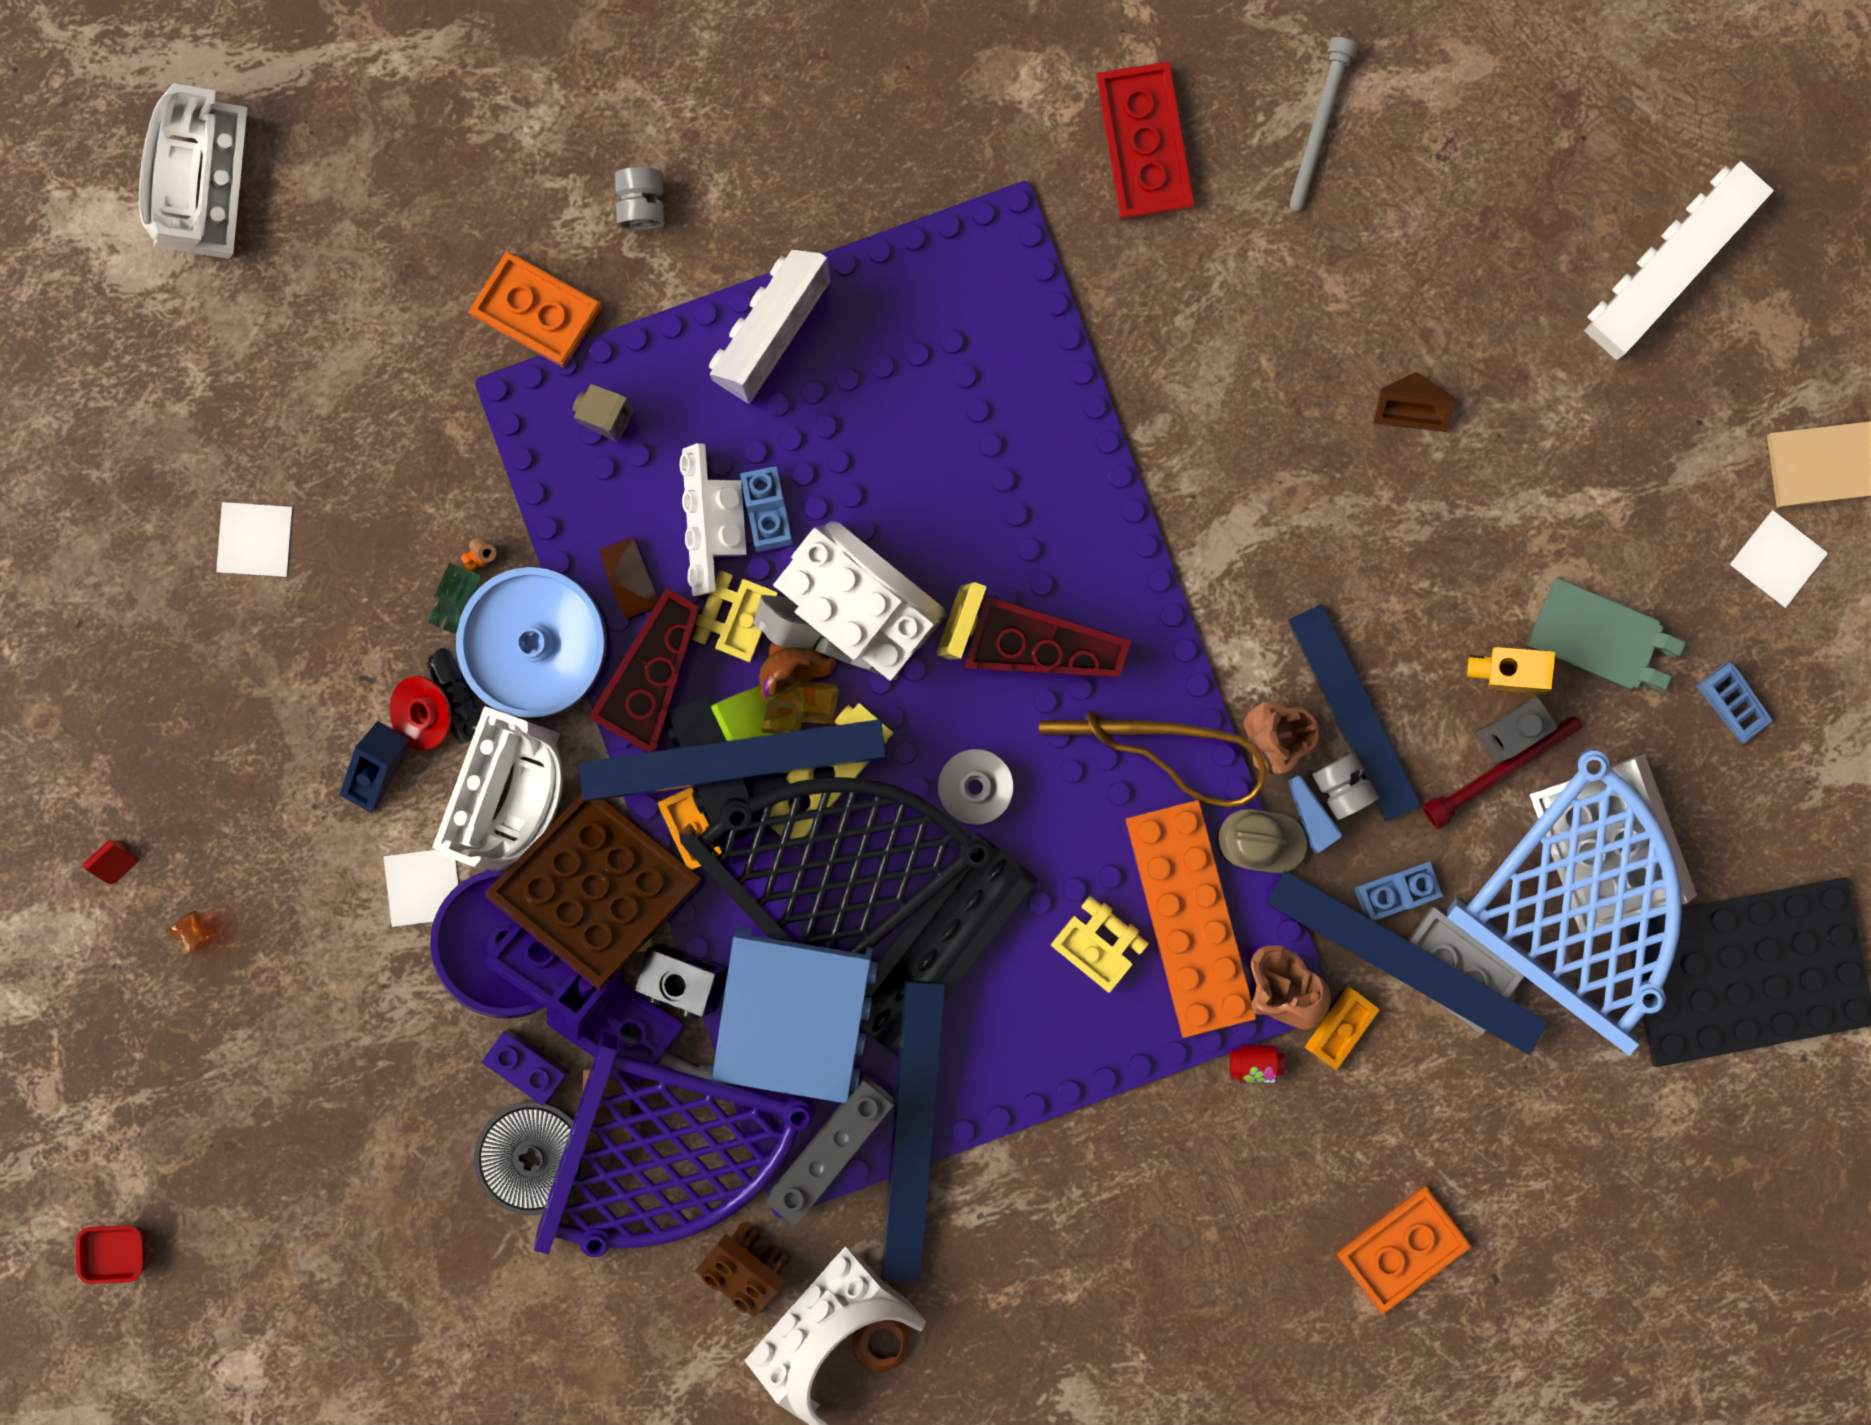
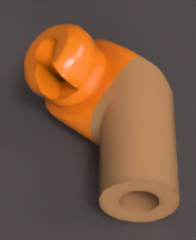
M477 537L471 540L469 544L470 551L462 554L460 559L468 572H474L479 567L483 569L488 562L494 560L497 552L487 539Z

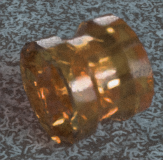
M197 910L182 917L165 933L169 939L177 941L180 945L179 952L183 957L197 951L215 935L211 928L204 927L200 922L201 915Z

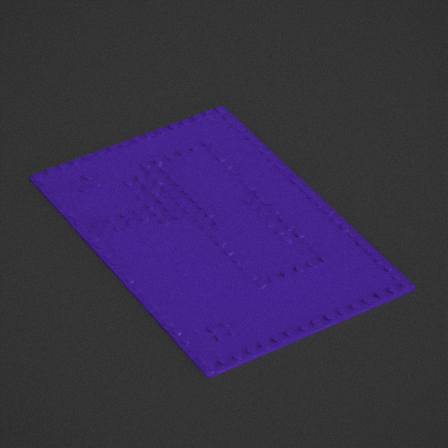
M1021 181L822 253V255L827 257L831 282L750 405L713 382L710 377L712 369L709 368V364L720 348L725 351L733 338L729 337V334L739 318L746 320L753 309L750 306L753 296L761 286L766 289L773 279L770 272L583 339L565 369L539 355L481 376L475 381L478 395L540 567L561 573L577 582L593 598L603 617L607 636V651L602 671L594 686L586 694L592 710L652 612L650 610L627 620L625 619L608 582L599 549L634 537L658 600L667 587L699 606L697 614L701 615L709 597L708 594L693 596L692 587L688 582L690 557L689 549H687L685 544L687 515L682 505L685 487L684 475L680 471V458L683 448L696 443L705 444L708 480H741L740 473L777 466L793 545L756 552L742 487L747 555L740 557H713L715 579L719 570L733 575L728 587L729 590L738 592L742 579L778 592V596L787 597L774 587L773 584L792 562L791 556L813 528L834 521L842 524L875 553L944 607L947 616L924 645L917 649L901 668L896 680L890 681L884 676L836 660L835 669L830 675L812 677L808 685L832 688L827 713L800 711L798 709L800 698L794 699L791 711L801 731L836 726L835 719L848 705L854 709L860 703L877 719H881L882 723L894 734L885 744L886 759L870 761L856 778L882 782L907 790L937 805L947 814L949 813L942 805L939 797L938 782L941 771L946 763L958 753L972 749L989 751L998 756L1007 765L1012 775V799L1007 809L998 818L979 825L955 820L970 834H981L1038 878V880L943 1003L930 1163L1228 1054L1230 1049H1239L1240 1045H1252L1297 1028L1276 1020L1269 1015L1255 1014V1020L1182 1038L1125 819L1196 801V799L1184 793L1167 772L1144 755L1117 751L1099 741L1095 735L1039 734L1040 720H1087L1090 711L1097 712L1104 720L1175 722L1215 729L1234 735L1235 732L1033 189L1027 181ZM590 384L626 397L635 410L618 443L579 424L574 419L576 413L572 410L574 402L582 390L587 392ZM972 582L987 586L977 613L979 617L985 598L989 595L1131 640L1120 677L964 669L974 633L972 637L969 636L961 659L948 660L937 656L936 652L959 587ZM722 602L716 621L725 624L732 603ZM694 625L668 711L708 695L711 696L716 704L759 686L760 668L769 657V647L771 644L766 634L763 632L753 659L749 663L716 650L715 647L720 637L719 634L710 632L705 645L691 640L697 627ZM821 654V655H822L823 657H825L826 659L831 658V657H828V656H826V655ZM668 711L655 752L681 748L680 745L674 747L666 726L672 724ZM597 723L609 758L647 753ZM1174 734L1112 735L1117 743L1147 748L1173 768L1187 786L1206 797L1223 800L1239 799L1252 792L1255 787L1238 743ZM833 766L814 770L815 779L835 777ZM789 773L746 779L748 785L746 788L748 792L750 791L752 797L776 787L790 784L785 780ZM973 780L969 783L968 790L970 793L977 795L982 792L983 785L980 781ZM692 786L694 792L698 791L696 786ZM690 787L623 796L633 824L686 866L657 803ZM844 792L832 806L846 804L849 793ZM857 794L855 802L871 800L875 796ZM809 795L803 796L798 812L806 811L811 803ZM1257 796L1245 805L1230 808L1203 804L1199 801L1251 1001L1256 990L1251 961L1255 952L1264 946H1284L1285 949L1297 953L1306 968L1321 977L1328 985L1308 928L1265 903L1282 873L1244 869L1233 865L1224 857L1219 847L1218 834L1222 823L1231 814L1239 810L1254 809L1264 811L1259 797ZM793 799L789 800L790 807L792 805ZM899 803L880 806L875 824L894 821ZM907 807L903 819L924 815ZM871 808L852 811L846 829L865 826ZM705 812L706 818L709 824L711 825L707 813ZM842 813L824 816L818 834L837 831ZM934 822L928 823L923 841L942 838L947 832ZM919 825L900 828L894 846L913 843ZM766 826L765 832L769 835L771 842L780 841L781 836L770 826ZM890 830L872 833L866 851L885 848ZM862 835L843 838L838 856L857 853ZM954 839L947 845L940 866L942 869L959 855V844ZM834 840L815 843L809 861L828 858ZM805 845L797 846L796 848H786L781 866L800 863ZM938 847L919 850L914 867L933 864ZM777 850L758 854L753 871L772 868ZM910 852L891 855L886 872L905 869ZM882 857L863 860L858 877L876 874ZM728 859L726 862L741 876L747 859L733 865ZM853 862L835 865L829 882L848 879ZM700 866L692 871L701 878V885L668 919V923L678 950L729 969L733 936L737 926L753 928L752 936L768 937L711 875ZM825 867L806 870L801 887L820 884ZM797 872L778 875L773 892L792 889ZM928 873L911 876L904 899H908L936 874ZM768 877L748 880L745 883L760 898L763 896ZM901 878L883 881L877 899L896 896ZM873 883L855 886L849 904L868 901ZM845 888L826 891L821 909L840 906ZM817 893L798 896L793 914L811 911ZM1090 895L1100 904L1104 902L1113 909L1111 913L1127 926L1131 923L1139 930L1138 935L1149 943L1140 955L1129 946L1124 950L1122 955L1133 965L1110 993L1050 945L1073 916L1085 925L1092 916L1081 906ZM788 898L770 901L766 905L781 919ZM893 904L874 908L867 930L873 929L899 905ZM919 909L873 948L871 961L879 963ZM864 910L846 913L841 930L859 927ZM836 915L818 918L812 935L831 932ZM808 920L788 923L786 927L800 941L803 938ZM1103 925L1095 932L1110 946L1118 939L1115 934ZM862 936L837 939L834 949L847 951ZM828 941L809 945L826 948ZM727 975L716 1011L703 1016L715 1053ZM1331 993V1003H1330V1006H1329V1010H1328V1012L1326 1013V1015L1324 1016V1018L1328 1015V1013L1330 1012V1010H1331V1009L1333 1008V1006L1335 1005V1001H1334V998H1333L1332 993ZM860 1028V1033H866L863 1056L855 1055L853 1067L861 1069L859 1081L866 1074L896 1098L899 1057ZM726 1083L730 1086L783 1101L796 1096L794 1094ZM806 1097L812 1104L813 1120L809 1126L799 1130L794 1144L780 1169L764 1187L767 1198L771 1195L770 1191L837 1110L841 1102ZM895 1099L892 1101L894 1106L812 1207L889 1179ZM734 1103L737 1114L752 1110L751 1107ZM760 1110L762 1116L775 1130L783 1132L786 1125L783 1116ZM754 1118L740 1121L743 1131L747 1136L765 1131ZM770 1138L754 1142V1144L764 1155H769L774 1150L779 1139ZM763 1165L756 1166L757 1170L759 1171ZM771 1207L772 1212H773V1214H774L775 1217H777V1218H783L778 1212H776V1211Z

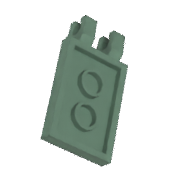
M1555 578L1552 581L1525 647L1531 650L1555 652V660L1628 691L1632 690L1633 687L1638 689L1641 684L1662 692V690L1665 691L1672 676L1647 667L1655 650L1672 658L1679 657L1686 642L1662 633L1664 627L1659 625V620Z

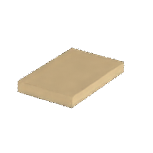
M1871 421L1776 432L1767 435L1777 508L1871 497Z

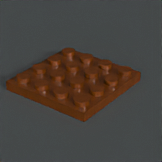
M581 794L522 854L519 860L514 862L489 887L485 895L502 912L598 991H601L701 885V878L602 799L585 802Z

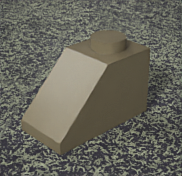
M590 384L587 392L582 390L579 393L572 408L576 412L574 419L579 424L616 443L619 442L635 411L626 397Z

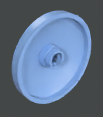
M535 567L509 570L484 583L466 604L456 633L457 658L468 685L486 704L503 713L518 717H546L560 713L575 705L591 690L602 671L607 651L604 620L590 594L577 582L561 573Z

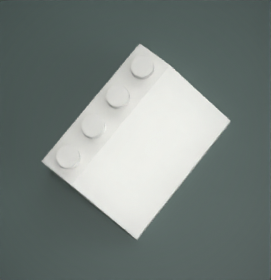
M791 250L786 258L784 256L779 257L770 272L773 279L766 289L761 286L750 302V306L753 309L746 320L739 318L729 334V337L733 339L724 351L720 348L712 358L709 368L712 369L710 377L713 382L749 405L751 404L831 282L827 257L821 253Z
M1643 754L1610 765V768L1629 783L1645 801L1658 820L1669 842L1677 866L1681 887V904L1688 903L1697 896L1646 755ZM1570 780L1529 794L1538 819ZM1602 780L1590 781L1577 796V799L1580 800L1603 792L1608 785ZM1616 792L1610 796L1608 817L1627 810V804ZM1601 801L1582 807L1580 826L1599 820ZM1573 805L1568 807L1546 836L1550 837L1571 829ZM1636 815L1634 817L1632 835L1645 831ZM1625 820L1607 826L1605 844L1623 839ZM1598 829L1579 835L1577 854L1596 848ZM1570 839L1551 845V855L1554 862L1568 857ZM1650 839L1631 845L1629 863L1648 857ZM1622 848L1603 854L1601 873L1620 866ZM1594 857L1576 863L1574 882L1592 876ZM1659 862L1655 866L1654 882L1663 879ZM1567 866L1557 869L1562 885H1565ZM1647 866L1628 872L1626 891L1645 885ZM1619 876L1600 882L1598 900L1617 894ZM1591 885L1573 891L1571 909L1589 903ZM1665 887L1652 891L1650 910L1666 905ZM1643 894L1625 900L1623 918L1641 913ZM1616 903L1597 909L1595 928L1614 922ZM1588 913L1575 917L1580 933L1586 931Z

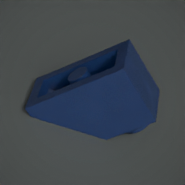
M377 721L354 749L340 796L372 813L402 764L410 739Z

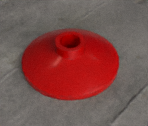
M424 676L408 677L397 684L392 692L389 703V714L394 730L409 738L408 746L413 749L429 750L439 746L447 737L451 726V709L444 691L437 683Z

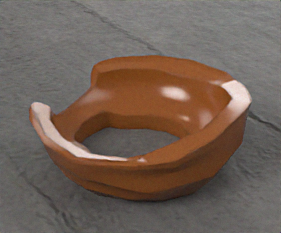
M883 1320L856 1330L852 1336L854 1357L861 1366L872 1372H886L896 1368L903 1362L907 1352L910 1333L908 1326L895 1320ZM880 1329H887L898 1339H901L897 1355L887 1358L873 1356L868 1349V1340L871 1334Z

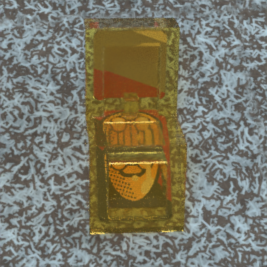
M799 681L768 695L761 726L762 733L781 734L800 731L802 722L832 724L839 694L837 684Z

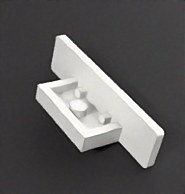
M696 443L683 448L680 458V471L684 475L685 487L682 505L687 515L685 544L687 549H689L690 557L688 582L692 587L693 596H704L714 593L716 590L713 557H740L747 554L741 480H708L705 444Z

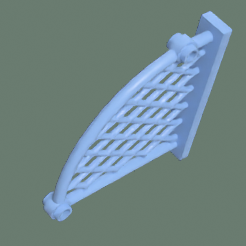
M1591 748L1581 753L1578 758L1579 771L1467 906L1456 897L1447 908V918L1630 1056L1639 1046L1637 1034L1632 1031L1634 1026L1645 1013H1656L1665 1004L1666 998L1662 987L1673 963L1680 936L1682 915L1681 887L1677 866L1669 842L1658 820L1630 784L1610 768L1607 755L1599 749ZM1591 760H1598L1600 766L1597 769H1589L1587 763ZM1602 780L1608 785L1603 792L1580 800L1577 799V796L1590 781ZM1616 792L1627 804V810L1608 817L1610 796ZM1601 801L1599 820L1580 826L1582 807ZM1573 805L1571 829L1550 837L1546 836L1568 807ZM1636 815L1645 831L1632 835L1634 817ZM1625 820L1623 839L1605 844L1607 826ZM1598 829L1596 848L1577 854L1579 835ZM1570 839L1568 857L1549 863L1551 845ZM1650 839L1648 857L1629 863L1631 845ZM1542 842L1541 866L1517 874L1516 870L1535 847ZM1622 848L1620 866L1601 873L1603 854ZM1594 857L1592 876L1574 882L1576 863ZM1659 862L1663 879L1654 882L1655 866ZM1567 866L1565 885L1546 891L1548 872ZM1647 866L1645 885L1626 891L1628 872ZM1539 876L1538 893L1519 900L1521 882ZM1619 876L1617 894L1598 900L1600 882ZM1509 879L1513 880L1510 903L1487 911L1485 908ZM1591 885L1589 903L1571 909L1573 891ZM1665 887L1666 905L1650 910L1652 891ZM1564 894L1562 912L1543 918L1545 900ZM1643 894L1641 913L1623 918L1625 900ZM1536 903L1534 922L1516 927L1518 909ZM1616 903L1614 922L1595 928L1597 909ZM1509 912L1506 934L1488 922L1490 918ZM1588 913L1586 931L1568 937L1569 919ZM1666 914L1664 932L1647 937L1649 919ZM1561 922L1559 940L1540 946L1542 928ZM1640 922L1638 940L1619 946L1621 928ZM1533 931L1530 952L1512 940L1513 937ZM1612 931L1610 950L1592 955L1594 937ZM1585 940L1583 958L1564 964L1566 946ZM1662 941L1657 961L1644 965L1646 946ZM1558 949L1554 971L1536 958L1538 955ZM1637 950L1635 968L1616 974L1618 956ZM1609 959L1607 977L1589 983L1591 964ZM1582 968L1580 987L1578 989L1561 977L1564 973ZM1653 971L1649 980L1642 981L1643 974ZM1634 977L1632 995L1613 1001L1615 983ZM1606 986L1604 1006L1602 1008L1585 995L1586 992ZM1648 993L1656 995L1652 1000H1645L1643 997ZM1633 1004L1619 1021L1609 1014L1612 1010Z

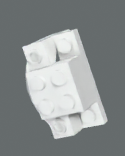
M834 521L813 528L791 556L792 562L773 584L774 587L799 606L795 611L798 616L852 660L855 661L862 657L890 681L893 680L913 653L924 645L947 616L944 607L875 553L842 524Z

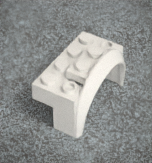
M173 83L156 104L145 139L139 181V212L141 222L151 238L154 239L153 247L229 259L234 251L247 107L215 102V90ZM176 135L193 138L198 143L170 139L169 137ZM202 150L203 159L198 207L196 208L198 172Z
M484 706L432 848L439 850L440 854L470 866L502 874L514 862L518 861L522 854L550 827L559 806L563 787V769L557 744L560 733ZM525 756L527 758L536 760L538 762L543 763L544 767L522 760L520 758ZM514 765L513 777L507 797L500 812L493 821V816L511 767ZM494 830L503 832L518 839L515 841L510 840L508 838L495 834Z
M845 1246L744 1361L779 1406L809 1425H829L815 1411L820 1404L810 1398L814 1377L829 1353L847 1336L868 1324L883 1320H895L921 1332L926 1324V1320L906 1297L883 1282L861 1257Z

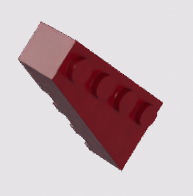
M666 587L588 718L647 753L655 752L699 606Z
M987 595L964 669L1120 677L1131 640Z

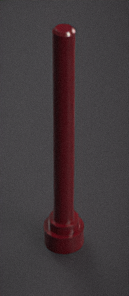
M1572 716L1557 726L1558 728L1514 757L1504 760L1449 797L1445 798L1442 796L1439 799L1433 797L1422 805L1424 814L1437 830L1451 822V817L1455 815L1456 809L1580 730L1582 724L1579 719Z

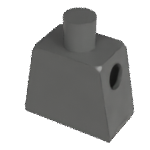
M1533 694L1475 731L1474 734L1495 764L1514 757L1555 731L1558 727L1539 697ZM1495 736H1497V737L1500 739V741L1502 742L1504 748H1502V747L1499 745V743L1497 742Z

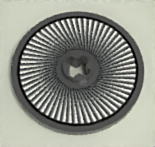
M536 1101L516 1103L495 1114L480 1132L474 1151L476 1176L486 1195L494 1203L507 1211L521 1215L542 1214L573 1119L553 1105L546 1104L542 1106ZM530 1148L536 1150V1157L541 1158V1163L536 1162L532 1168L526 1167L527 1160L521 1158V1154H527ZM580 1160L575 1178L585 1177L588 1164L586 1160ZM571 1187L567 1201L577 1192V1187Z

